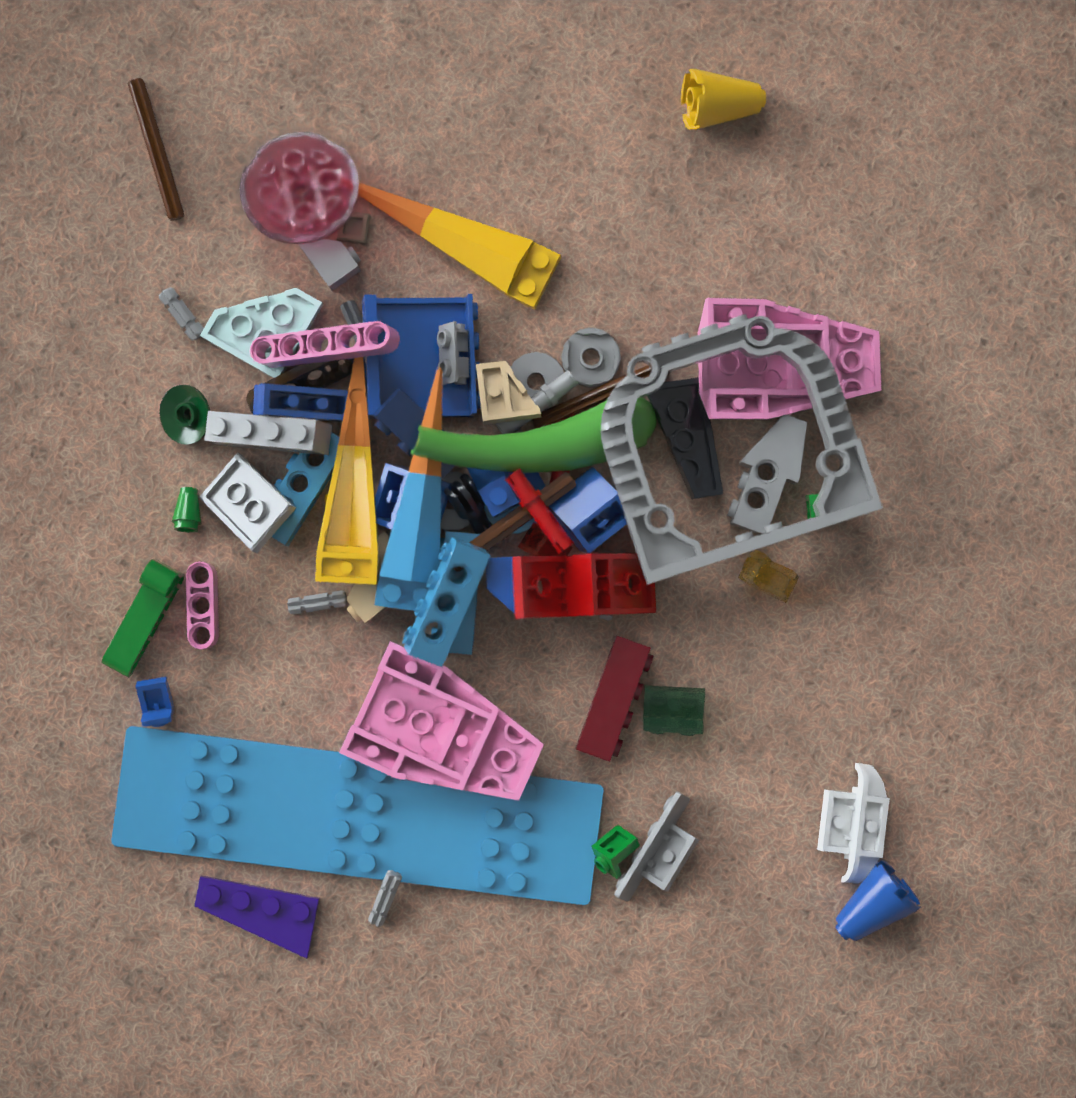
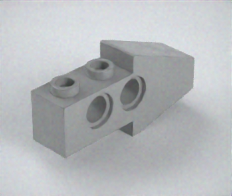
M783 415L739 462V465L749 468V472L743 471L737 486V488L742 489L739 500H732L727 516L732 517L730 525L749 532L752 531L757 535L765 533L764 527L771 524L785 482L793 485L799 482L807 422L789 415ZM760 465H767L772 469L773 475L770 480H762L759 477L758 467ZM750 493H758L762 497L763 503L760 508L754 509L748 504L747 498Z

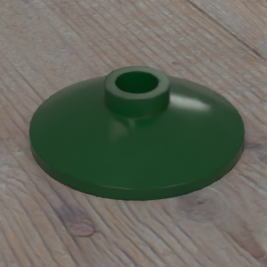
M190 385L174 386L165 393L161 400L159 414L162 427L166 434L177 443L184 445L197 443L205 436L210 407L205 396L195 387Z

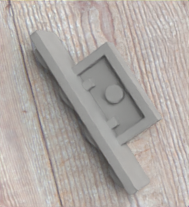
M677 791L674 796L672 795L667 799L663 807L664 812L660 819L650 827L645 844L634 853L632 865L628 872L619 878L614 896L628 902L643 877L664 891H669L699 841L675 825L688 805L690 798Z

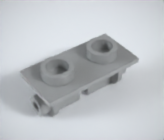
M455 321L440 325L437 334V344L439 346L438 369L440 367L442 369V385L451 383L466 385V379H469L468 357H459V352H468V330L465 329V324H457Z

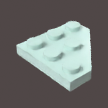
M298 288L289 289L276 295L264 296L245 301L239 305L214 310L200 336L270 377L275 378L283 374L287 367L271 368L254 361L250 354L252 342L261 336L309 330L323 303ZM299 342L294 346L293 354L297 351L300 345ZM271 346L268 347L265 352L266 358H268L272 353Z

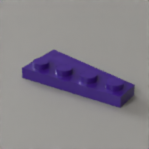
M202 875L200 876L194 906L307 959L320 898Z

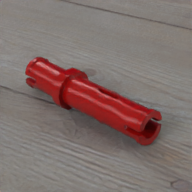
M518 469L505 479L506 483L510 485L520 499V506L522 508L526 507L558 554L574 543L541 499V492L539 490L535 491L521 469Z

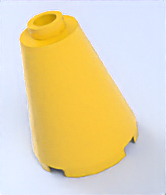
M689 69L690 73H686L683 78L681 105L687 104L688 114H682L685 126L689 130H697L755 115L766 105V92L759 83L700 69Z

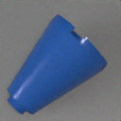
M880 860L873 867L837 915L836 921L838 924L835 928L845 940L850 938L856 942L917 912L921 908L919 906L920 901L903 878L900 880L896 875L892 874L895 870L887 862Z

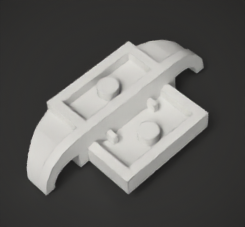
M855 763V769L858 772L859 778L858 787H852V792L824 789L817 850L845 853L844 858L849 860L847 873L842 876L841 882L857 884L864 881L877 864L879 858H883L890 798H887L884 783L873 766L863 763Z

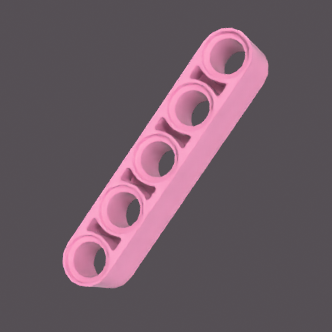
M374 321L261 336L252 342L250 354L253 360L271 368L388 354L397 349L400 337L396 329L382 322ZM385 331L386 338L384 342L378 344L379 334ZM357 335L356 344L350 348L349 341L351 337ZM328 338L327 349L321 351L322 342ZM299 342L300 350L294 355L293 348ZM271 346L272 353L268 358H266L265 352L267 348Z

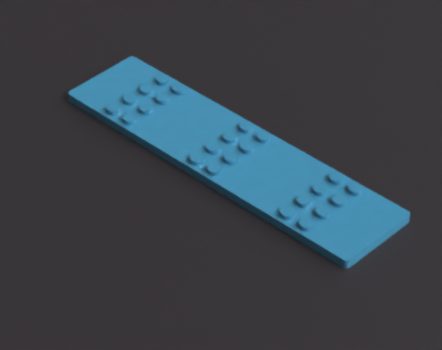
M131 726L127 728L111 842L116 847L384 880L387 871L393 870L402 875L400 882L587 905L591 897L594 860L596 857L591 846L598 840L604 790L600 784L530 776L520 799L514 800L394 778L338 751Z

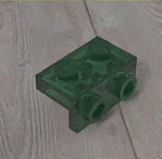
M645 685L642 716L643 731L657 735L666 732L680 733L684 736L703 734L705 688Z

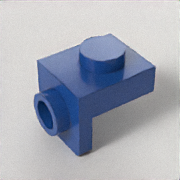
M167 676L137 681L136 691L142 710V726L161 727L172 722L174 704Z

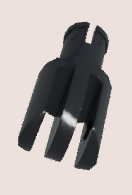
M464 473L459 477L464 486L455 480L450 484L453 492L448 488H445L443 492L457 515L461 519L469 521L475 534H481L485 531L482 525H485L488 529L492 526V523L483 511L485 503L470 476Z

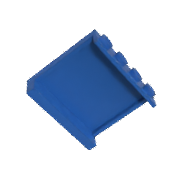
M467 294L465 298H377V295H364L362 299L363 323L382 322L396 329L400 337L399 345L393 352L364 357L368 419H376L373 414L397 388L401 389L422 410L426 411L438 370L439 346L437 344V334L439 326L454 321L457 324H465V329L468 330V352H459V357H468L469 379H466V385H455V383L442 385V418L473 417L477 413V409H481L479 391H476V364H480V362H475V350L479 349V333L474 332L473 320L478 319V304L473 302L472 294ZM385 331L379 334L378 344L384 342L386 338Z

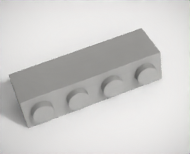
M208 411L204 441L222 446L328 455L332 425L311 419Z

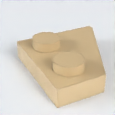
M506 361L476 364L483 425L541 418L540 408L538 405H535L528 395L526 388L515 377L513 370Z

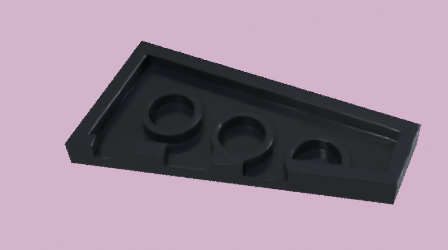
M699 377L664 382L657 391L647 397L654 409L656 418L691 499L722 495L723 488L711 419L708 418L699 394Z

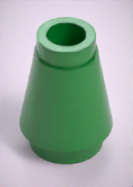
M192 487L180 488V494L171 521L174 523V530L186 533L198 532V526L202 524L198 489Z

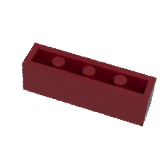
M617 635L615 636L576 744V750L609 762L612 756L618 757L623 744V740L618 739L622 727L628 729L633 716V712L629 711L632 699L638 701L644 685L639 682L643 671H649L654 655L649 654L650 647Z

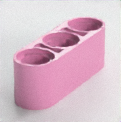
M205 562L191 564L186 572L187 638L191 646L197 649L212 648L217 643L219 637L218 575L214 566ZM204 567L208 570L209 578L205 583L199 584L195 579V573L199 568ZM202 597H205L210 604L208 611L204 614H200L196 610V602ZM202 627L207 628L210 632V639L205 644L199 643L196 637L198 630Z

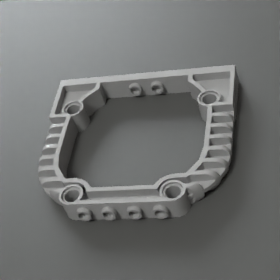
M744 314L730 319V325L718 328L717 324L701 328V334L689 337V334L685 333L671 338L672 344L660 347L659 342L650 344L642 348L643 353L631 359L627 367V376L614 388L604 407L601 419V440L646 584L882 509L861 440L857 438L834 366L825 352L812 340L792 330L775 328L773 322L767 317L756 316L748 319L747 315ZM758 325L765 329L766 338L759 341L752 337L751 328ZM738 350L746 357L753 359L766 358L777 354L796 368L805 384L825 450L818 455L816 460V469L824 477L820 492L812 505L816 517L783 527L782 522H778L764 527L765 533L754 536L753 532L750 531L735 536V543L703 553L698 541L687 537L673 527L675 518L671 508L664 504H655L633 437L631 419L637 399L657 391L664 383L667 373ZM638 363H646L651 370L650 376L639 378L634 372V366ZM829 455H835L840 460V467L835 472L829 470L826 466V459ZM654 511H662L666 515L667 522L664 527L656 528L651 524L650 517Z

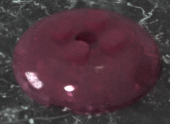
M294 132L276 137L261 146L256 151L257 155L252 159L248 167L245 166L240 181V200L245 214L257 230L279 242L307 244L330 236L348 220L358 200L359 176L353 159L340 144L337 145L325 139V136L321 134ZM300 189H307L306 192L302 194L303 196H300L299 194L295 193Z

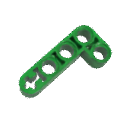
M152 559L149 561L139 579V583L142 586L103 656L102 664L128 678L133 674L150 643L149 637L154 636L165 616L162 613L164 610L167 611L179 590L177 585L182 584L185 574L159 560Z

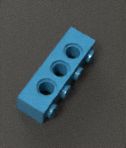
M331 432L329 454L324 455V460L319 466H311L309 464L310 454L299 453L298 455L294 453L286 465V469L289 471L283 480L279 478L274 484L296 507L272 536V538L288 547L332 477L339 436ZM300 476L306 477L308 487L302 492H296L293 488L294 480Z
M451 536L449 543H444L439 554V560H441L437 571L433 570L427 582L429 590L425 599L421 598L416 606L415 616L417 618L414 625L407 628L403 637L404 648L408 655L443 667L491 556L485 549ZM454 567H463V573L459 578L451 579L449 577L450 571ZM442 595H451L448 605L443 607L437 606V601ZM430 623H439V628L435 633H425V629Z

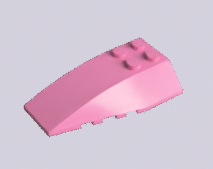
M707 298L705 300L698 335L701 334V328L717 324L718 328L730 325L729 320L737 316L746 314L748 319L764 316L773 322L775 328L788 329L804 335L825 352L834 366L845 400L881 391L879 331L844 321H834L819 314H809L791 306L777 305L775 302L766 299ZM753 326L751 328V335L754 339L761 341L766 338V331L762 326ZM738 350L698 363L699 394L709 419L767 420L812 408L806 386L796 368L777 354L766 358L753 359L746 357Z
M390 641L378 666L377 675L339 753L394 778L519 800L544 744L446 666L440 667L410 656L404 647Z

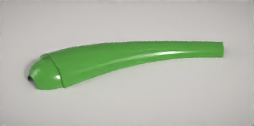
M643 397L637 399L631 419L633 437L637 449L647 444V440L653 434L657 423L652 405ZM607 400L561 422L518 433L499 435L457 434L419 425L418 442L410 454L451 465L503 472H515L521 469L522 473L568 471L605 463L607 459L601 440V419Z

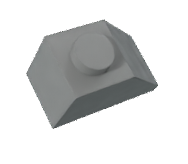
M304 235L295 237L296 242L331 291L361 271L357 264L361 259L352 246L346 249L341 241Z

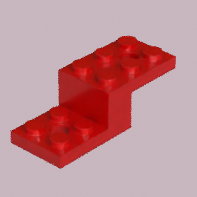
M589 553L569 556L512 557L515 619L657 613L655 582L646 584L637 553ZM629 578H630L631 581H632V588H631V590H630L629 585H628ZM539 581H541V583H542V593H541V594H540V592H539V590H538V582H539Z

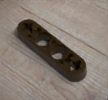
M354 358L344 359L345 363L341 365L338 363L340 360L302 364L263 384H294L301 387L324 388L349 376L352 373ZM329 365L331 370L327 371L326 366ZM316 370L322 371L319 378L314 380L308 379V375ZM254 388L248 392L246 397L247 404L252 413Z

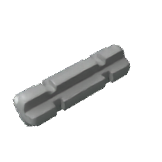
M172 287L163 290L159 294L160 301L164 306H169L167 310L182 329L185 327V333L190 340L199 339L204 329L199 321L195 322L196 317L182 299L180 301L177 299L179 295Z
M340 590L334 591L332 594L321 593L304 596V599L300 597L290 598L287 605L289 613L294 615L303 613L305 610L306 612L331 609L330 606H334V608L344 607L347 605L345 591Z
M387 871L369 915V923L375 924L378 927L384 924L402 879V875L399 872Z

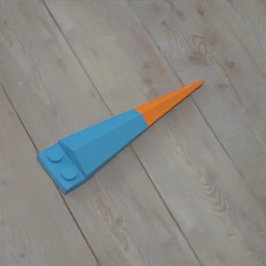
M441 367L436 372L422 426L442 430ZM413 455L378 573L375 606L415 611L419 600L426 597L429 590L427 588L429 576L433 570L437 571L440 564L441 462Z

